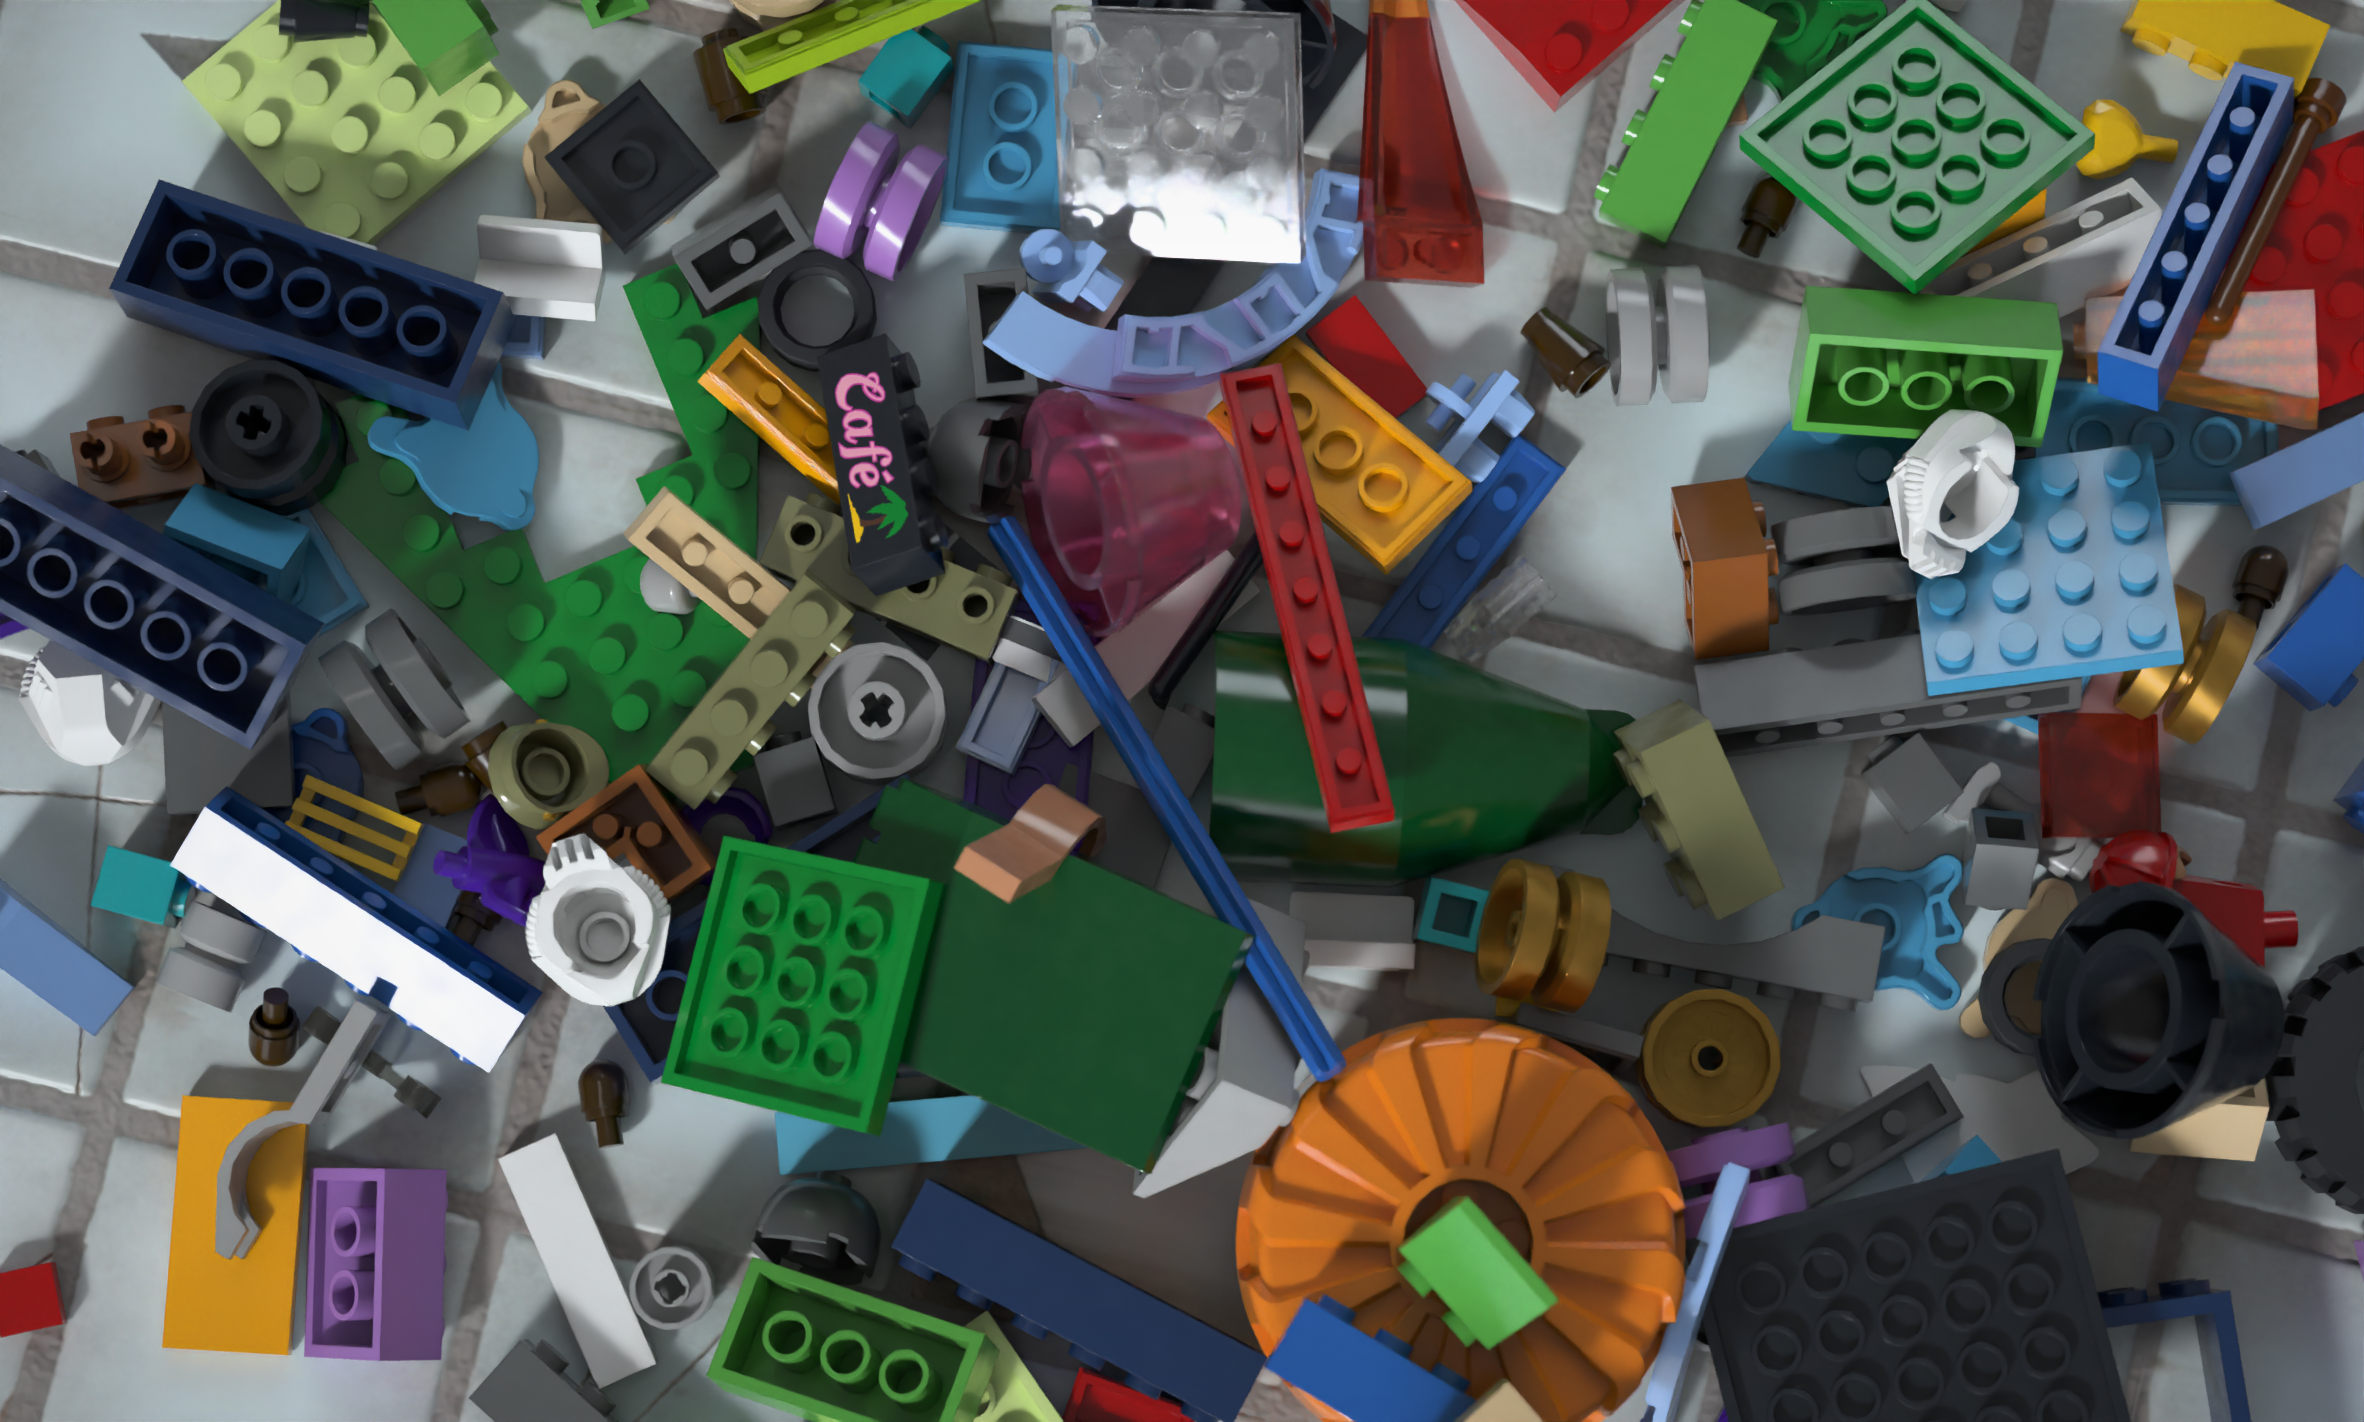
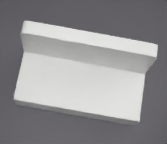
M481 215L479 217L477 235L480 259L474 283L504 292L512 313L516 315L596 321L605 283L603 232L600 225L495 215Z
M1295 891L1290 895L1289 916L1306 922L1304 950L1310 953L1308 967L1411 972L1414 970L1415 944H1413L1411 939L1414 922L1413 898L1407 896Z

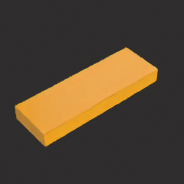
M739 334L697 382L833 502L839 505L841 501L826 409Z

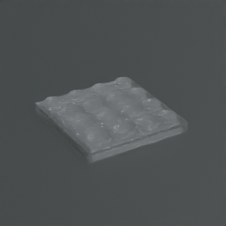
M1063 4L1055 6L1051 10L1060 232L1070 242L1093 240L1107 250L1106 254L1301 263L1306 257L1300 13Z

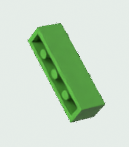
M1698 0L1691 1L1677 30L1678 33L1685 35L1686 38L1676 58L1668 54L1664 55L1649 87L1658 91V94L1649 112L1646 113L1640 109L1636 110L1621 141L1630 146V149L1620 169L1609 164L1595 191L1594 198L1603 202L1599 209V218L1664 250L1666 249L1776 31L1778 20L1737 0H1705L1704 3Z

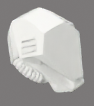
M1950 409L1931 424L1918 441L1903 454V458L1898 461L1897 466L1893 468L1894 471L1887 480V487L1902 556L1909 559V567L1913 571L1930 579L1936 576L1959 573L1965 563L1966 551L1973 552L1982 546L2010 520L2018 502L2019 487L2012 480L2015 443L2012 433L2005 423L1983 412ZM1952 513L1956 516L1952 520L1947 521Z
M52 640L49 641L46 647H41L38 650V653L34 655V659L30 660L29 666L26 667V672L23 674L24 679L21 682V694L18 699L47 745L63 759L84 766L111 764L134 749L145 735L161 700Z
M584 833L552 843L543 870L546 881L545 887L540 895L532 899V904L529 906V912L527 913V927L525 928L527 935L525 938L528 941L527 947L530 949L529 955L531 960L564 991L582 1002L592 1005L614 1006L635 999L653 983L662 966L671 915V907L667 904V899L663 897L664 893L659 891L660 888L657 884L654 885L653 879H649V876L643 874L641 870H636L635 866L621 867L616 864L601 847Z

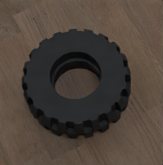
M2364 946L2346 954L2337 955L2319 965V971L2310 979L2301 980L2289 993L2287 998L2290 1003L2284 1011V1033L2281 1047L2273 1066L2264 1077L2268 1081V1101L2270 1107L2266 1121H2274L2280 1138L2275 1141V1144L2285 1161H2294L2303 1172L2300 1179L2313 1191L2327 1194L2335 1200L2336 1206L2354 1214H2364V1110L2356 1089L2357 1063L2364 1047Z

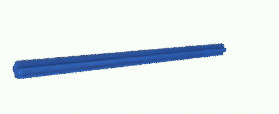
M1005 516L1000 519L999 524H991L987 530V536L1218 919L1255 936L1244 962L1312 1075L1320 1082L1337 1075L1346 1066L1345 1058L1022 526L1013 516Z

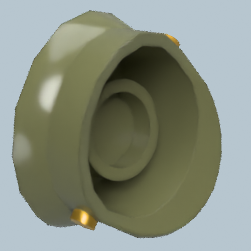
M539 719L535 721V724L526 723L511 726L498 735L490 749L488 774L493 794L506 813L520 824L533 829L546 830L607 787L609 764L604 750L589 734L573 726L548 723L546 719Z

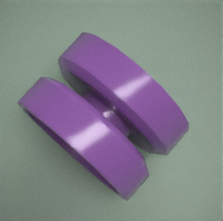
M869 121L863 125L854 138L833 178L816 226L813 242L816 248L845 259L859 248L867 235L863 250L866 270L895 282L908 265L928 225L946 178L949 157L919 144L905 154L896 169L900 154L898 134Z
M1788 1122L1748 1131L1747 1126L1692 1139L1691 1146L1666 1152L1668 1159L1674 1165L1680 1187L1685 1188L1701 1184L1704 1196L1684 1200L1685 1240L1698 1237L1724 1164L1728 1165V1162L1750 1169L1749 1188L1734 1228L1811 1209L1802 1177L1789 1174L1762 1181L1759 1169L1789 1162L1796 1154Z

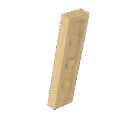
M666 486L659 491L623 533L628 541L749 639L790 590L788 586ZM851 639L846 643V645L841 649V651L837 655L846 651L853 645ZM823 652L809 669V672L817 677L832 657Z

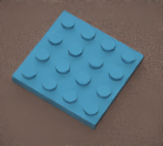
M2151 442L2015 460L2012 480L2019 487V495L2015 511L2008 523L1982 546L1973 552L1966 551L1965 563L1959 573L1936 576L1930 579L1915 572L1917 584L1916 601L1928 696L2184 664L2182 639ZM1952 513L1947 521L1952 520L1956 516Z

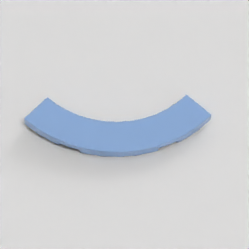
M1322 168L1315 172L1304 217L1290 245L1278 262L1261 280L1235 299L1214 309L1173 317H1145L1125 314L1118 319L1112 379L1154 383L1203 378L1233 369L1253 360L1294 335L1333 296L1340 286V281L1349 269L1354 256L1359 252L1373 214L1379 180Z
M1273 265L1266 268L1252 286L1261 280L1272 269ZM1024 291L1015 297L982 342V344L1008 362L1039 378L1050 382L1055 380L1071 387L1089 390V393L1126 398L1171 395L1192 391L1219 382L1220 374L1243 370L1282 344H1278L1263 355L1238 367L1203 378L1154 383L1112 379L1117 331L1087 325L1065 317L1044 306Z
M1728 1162V1165L1724 1164L1697 1237L1700 1240L1699 1246L1686 1273L1684 1294L1676 1322H1668L1645 1398L1648 1407L1640 1422H1674L1679 1410L1686 1371L1703 1314L1732 1230L1749 1188L1750 1169Z

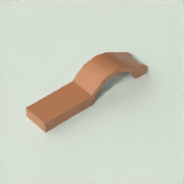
M1045 784L1033 793L1008 825L967 845L954 869L1010 903L1051 880L1062 862L1084 836L1085 838L1079 852L1088 858L1099 853L1107 840L1105 817L1056 786Z

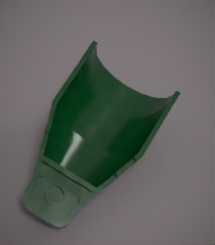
M1214 630L1216 691L1209 836L1236 881L1391 888L1576 834L1613 835L1623 833L1633 827L1640 817L1638 808L1643 806V798L1634 785L1627 786L1612 753L1620 750L1613 731L1636 721L1628 713L1616 710L1583 709L1404 639L1350 636L1395 815L1394 821L1331 833L1282 634Z

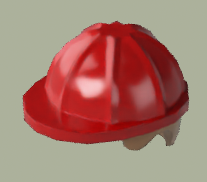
M2147 830L2125 832L2100 848L2098 856L2093 860V867L2089 875V887L2093 894L2109 885L2122 886L2142 881L2172 889L2174 880L2181 881L2185 877V866L2191 863L2192 858L2183 848L2177 845L2172 835L2166 832H2151Z

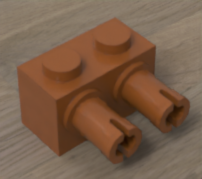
M170 405L151 409L148 411L149 419L124 423V417L122 416L96 418L86 422L87 430L70 433L78 487L119 510L184 499L195 483L216 491L215 480L195 458L189 438L192 412H186L183 405Z

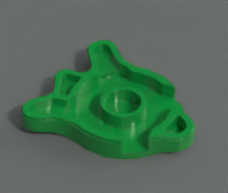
M1737 0L1778 20L1776 31L1752 78L1767 85L1775 93L1779 103L1854 44L1858 38L1864 36L1883 21L1888 15L1887 6L1882 0Z

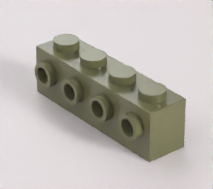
M809 492L805 501L790 495L787 496L759 561L764 568L774 576L793 584L796 583L806 569H809L856 607V610L973 659L981 660L990 666L994 665L993 655L1008 618L1015 616L1016 607L1020 599H1022L1018 590L1010 587L1013 580L1011 576L980 563L975 572L954 564L953 560L956 554L943 548L941 550L945 574L875 596L851 569L844 519L839 516L842 507L833 501Z
M806 569L651 759L645 771L694 810L704 798L715 804L738 776L729 768L744 749L754 756L776 730L777 726L769 718L784 700L794 707L816 681L817 677L810 673L809 669L823 652L834 658L856 632L857 629L848 623L854 616L856 607L809 569Z

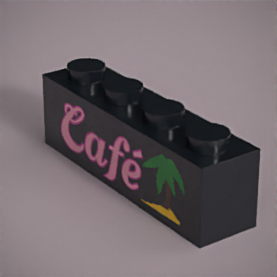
M884 333L817 356L852 571L875 596L945 574L941 549L948 547V536L942 518L934 510L932 495L939 492V484L932 463L925 457L923 442L929 440L930 432L926 417L915 400L914 389L920 387L921 381L912 355L909 352L901 353L888 335Z

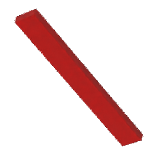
M1278 363L1220 374L1219 384L1330 832L1394 821L1395 810L1282 365Z

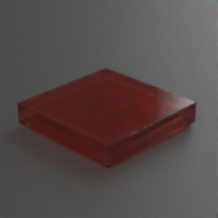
M2049 712L2038 714L2042 839H2114L2122 833L2133 830L2162 832L2157 714H2152L2143 720L2130 714Z

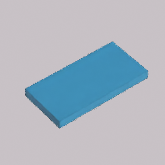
M2057 378L2042 447H2034L2035 458L2151 442L2160 505L2242 506L2228 473L2279 450L2278 382L2173 380L2157 412L2098 394V378Z

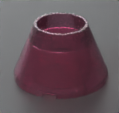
M1069 387L1049 389L1040 393L1035 398L1028 410L1021 439V448L1023 450L1032 448V479L1021 481L1024 509L1032 544L1074 614L1078 613L1089 624L1083 626L1085 632L1095 637L1118 633L1234 544L1241 522V495L1233 459L1216 427L1210 421L1200 416Z

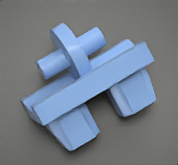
M1040 229L1030 233L1023 240L1019 250L1021 267L1026 268V274L1030 279L1039 282L1031 293L1046 303H1071L1083 312H1089L1092 308L1098 312H1104L1124 283V280L1100 264L1107 250L1093 240L1070 241L1063 233L1057 230Z
M1503 370L1500 374L1491 372L1468 403L1464 400L1476 386V383L1463 373L1450 389L1438 382H1433L1426 391L1427 396L1437 405L1425 421L1431 429L1440 433L1450 418H1455L1433 450L1475 483L1484 481L1500 458L1498 454L1477 438L1490 421L1510 438H1513L1524 429L1535 414V410L1514 389L1520 381L1507 370Z

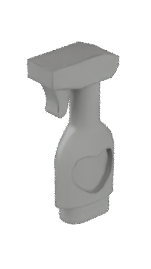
M1993 761L1972 772L1962 786L1964 793L1949 804L1942 816L1953 824L1960 821L1969 822L1971 808H1979L1978 806L1983 802L1995 810L2033 813L2039 843L2037 862L2060 879H2063L2067 874L2073 880L2080 883L2093 867V860L2098 856L2100 848L2104 845L2094 838L2096 833L2094 828L2061 805L2052 802L2027 803L1998 782L2001 778V770Z

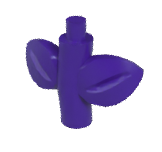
M491 793L478 804L470 819L467 831V846H463L458 853L440 850L436 854L433 863L435 875L452 878V884L456 889L482 893L480 902L484 906L505 918L512 919L515 924L527 927V913L529 912V906L532 904V899L541 894L546 883L543 875L546 861L530 857L528 844L523 832Z

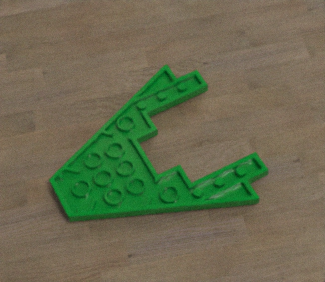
M676 263L623 285V289L690 447L692 456L636 478V482L646 506L666 486L758 562L760 436L697 382L739 334L761 352L757 297L751 298L703 318L689 283ZM360 394L337 403L336 407L359 461L344 467L333 489L319 502L542 719H546L548 723L573 726L594 738L604 750L608 760L609 784L616 781L638 764L648 765L668 738L748 642L749 638L702 600L695 610L684 615L652 610L646 604L640 590L641 572L649 557L636 546H632L546 583L523 529L508 531L464 549L451 515L436 506L426 495L411 468L394 457L376 452L368 443V432L375 420L385 416L411 420L408 411ZM744 749L729 768L733 772L739 773L755 766L754 757ZM668 789L674 799L679 798Z

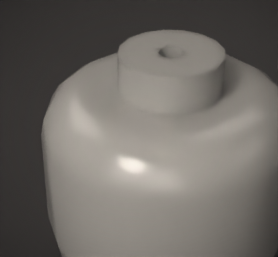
M649 558L643 567L640 578V590L646 604L652 610L663 613L684 615L695 610L701 599Z

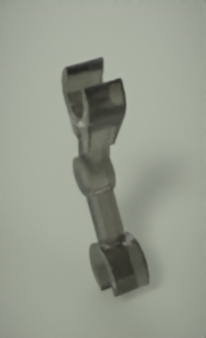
M316 1006L301 1027L321 1042L329 1045L342 1022L322 1007ZM371 1049L361 1066L396 1088L397 1091L393 1096L412 1111L416 1110L427 1119L442 1098L413 1076L408 1075L405 1078L392 1067V1062L374 1049Z

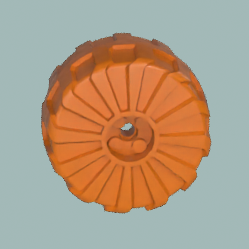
M1474 1018L1426 1020L1380 1032L1342 1051L1341 1053L1346 1060V1066L1337 1075L1322 1082L1316 1080L1312 1074L1296 1088L1299 1091V1103L1290 1123L1285 1127L1278 1126L1264 1145L1255 1150L1244 1179L1237 1212L1235 1251L1238 1280L1250 1324L1266 1357L1268 1358L1303 1297L1317 1304L1324 1293L1357 1313L1351 1324L1352 1326L1372 1338L1375 1337L1381 1327L1414 1347L1408 1359L1430 1373L1435 1364L1439 1362L1471 1381L1465 1394L1475 1400H1478L1501 1378H1504L1543 1422H1601L1616 1412L1641 1385L1644 1375L1659 1353L1668 1322H1676L1686 1283L1684 1272L1686 1241L1683 1214L1685 1204L1674 1165L1668 1159L1659 1137L1632 1096L1606 1071L1562 1042L1521 1026ZM1454 1196H1468L1559 1299L1548 1310L1489 1350L1485 1349L1477 1340L1467 1348L1441 1319L1450 1310L1433 1290L1425 1297H1422L1397 1269L1406 1259L1396 1248ZM1281 1378L1296 1398L1322 1422H1354Z

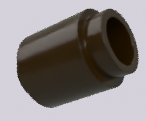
M735 28L723 29L705 35L701 38L703 47L693 52L708 109L711 112H716L719 124L742 122L766 112L763 98L768 95L767 88L749 94L728 67L723 49L726 46L751 37L738 36L737 29Z

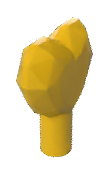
M2097 99L2084 108L2081 123L2095 133L2094 149L2076 163L2082 175L2096 180L2112 177L2126 171L2139 158L2174 163L2178 152V140L2143 134L2137 119L2125 107L2114 100Z

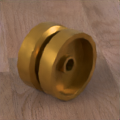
M2176 583L2173 585L2182 639L2184 664L2123 671L2115 690L2113 706L2143 720L2156 713L2165 702L2162 712L2164 731L2193 745L2198 743L2208 731L2230 695L2246 662L2257 628L2256 622L2228 608L2212 616L2203 628L2207 615L2205 597Z
M1512 858L1501 868L1491 886L1478 929L1475 972L1476 982L1481 992L1516 1001H1521L1530 994L1536 1006L1572 1014L1581 1008L1595 987L1604 963L1610 936L1612 909L1610 891L1604 879L1564 871L1556 879L1550 866L1522 859Z
M1723 989L1694 990L1660 1005L1642 1026L1640 1036H1644L1640 1056L1635 1062L1636 1079L1647 1101L1668 1120L1691 1128L1730 1126L1755 1114L1773 1093L1781 1069L1779 1039L1768 1017L1747 998ZM1713 1047L1717 1050L1719 1055L1712 1061L1715 1070L1707 1071L1699 1065L1698 1054L1701 1049Z

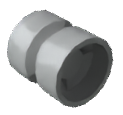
M191 900L180 924L182 927L180 934L186 941L185 947L169 949L155 981L206 1004L232 1012L245 983L244 977L236 969L239 964L251 963L253 957L257 956L267 931L215 908Z
M684 1245L662 1247L646 1254L635 1266L629 1281L630 1300L636 1313L648 1324L663 1330L681 1329L700 1320L712 1307L717 1294V1276L710 1261L699 1251Z

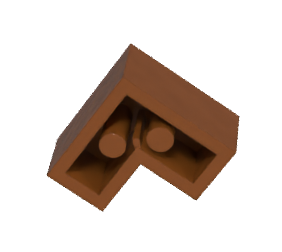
M1745 477L1671 487L1672 536L1683 571L1684 622L1695 660L1769 651V625L1779 623V610L1774 587L1768 588V577L1778 575V557L1774 539H1764L1767 534L1762 501L1752 502Z
M638 764L536 836L538 842L547 855H549L552 843L584 833L601 847L616 864L627 858L631 865L635 866L636 870H641L643 874L649 876V879H653L654 885L657 884L660 888L659 891L664 893L663 897L667 899V904L672 903L712 875L717 864L716 858L668 789L645 771L648 766L646 764Z

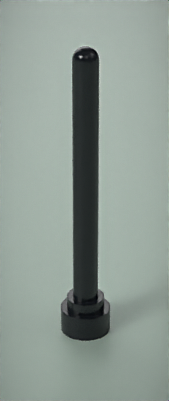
M1256 530L1150 680L1148 693L1154 700L1163 701L1170 697L1213 635L1214 630L1218 628L1263 563Z

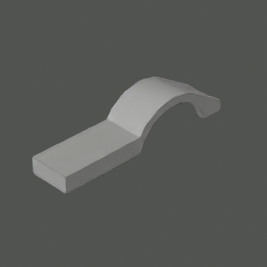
M355 1000L290 1110L273 1111L247 1124L227 1146L217 1174L215 1252L228 1260H232L234 1255L241 1259L246 1258L263 1230L250 1212L245 1190L250 1162L261 1144L282 1128L301 1123L326 1125L390 1019L391 1014L371 1002Z

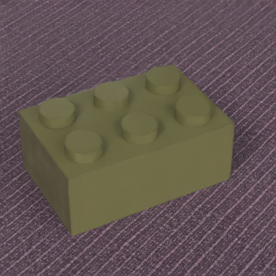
M1679 699L1613 731L1620 746V750L1612 753L1613 759L1627 786L1634 785L1645 801L1646 805L1638 808L1639 816L1652 841L1656 842L1659 840L1671 860L1663 863V868L1678 897L1684 895L1692 909L1695 910L1701 907L1718 921L1785 888L1711 722L1707 717Z

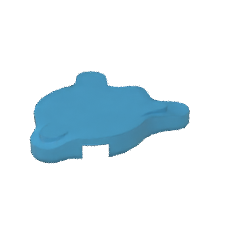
M498 361L469 431L426 416L424 420L419 422L385 416L375 420L370 427L367 436L370 447L376 452L394 457L410 467L421 489L436 506L452 515L453 512H457L466 516L480 517L479 521L492 522L504 531L524 529L533 519L535 503L532 492L539 468V449L535 435L526 420L510 405L502 389V367L500 361Z
M1945 853L1937 855L1924 866L1914 870L1899 871L1887 867H1864L1849 872L1834 881L1814 903L1796 910L1791 919V931L1808 924L1822 915L1885 926L1874 991L1893 988L1908 990L1919 996L1934 1009L1940 1011L1949 1010L1958 1003L1961 997V987L1953 975L1937 959L1936 951L1941 945L1959 942L1964 935V927L1950 904L1951 894L1962 880L1963 865L1955 855Z

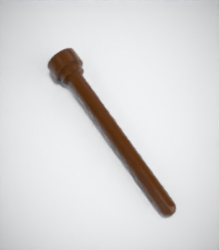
M2307 78L2302 92L2294 98L2293 122L2295 125L2206 308L2205 316L2210 324L2222 326L2229 321L2317 135L2324 133L2327 128L2335 126L2346 105L2347 98L2342 89L2336 84L2322 78Z

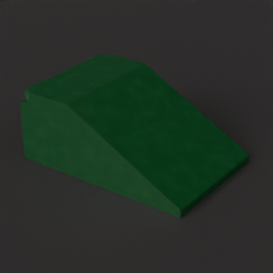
M904 777L900 778L896 788L886 785L868 825L882 832L879 840L875 842L863 837L852 863L923 877L944 884L899 1063L1139 1171L1152 1174L1255 936L1074 850L1068 854L1051 880L1008 903L954 869L967 845L1008 825L1011 822L1010 820L974 803Z

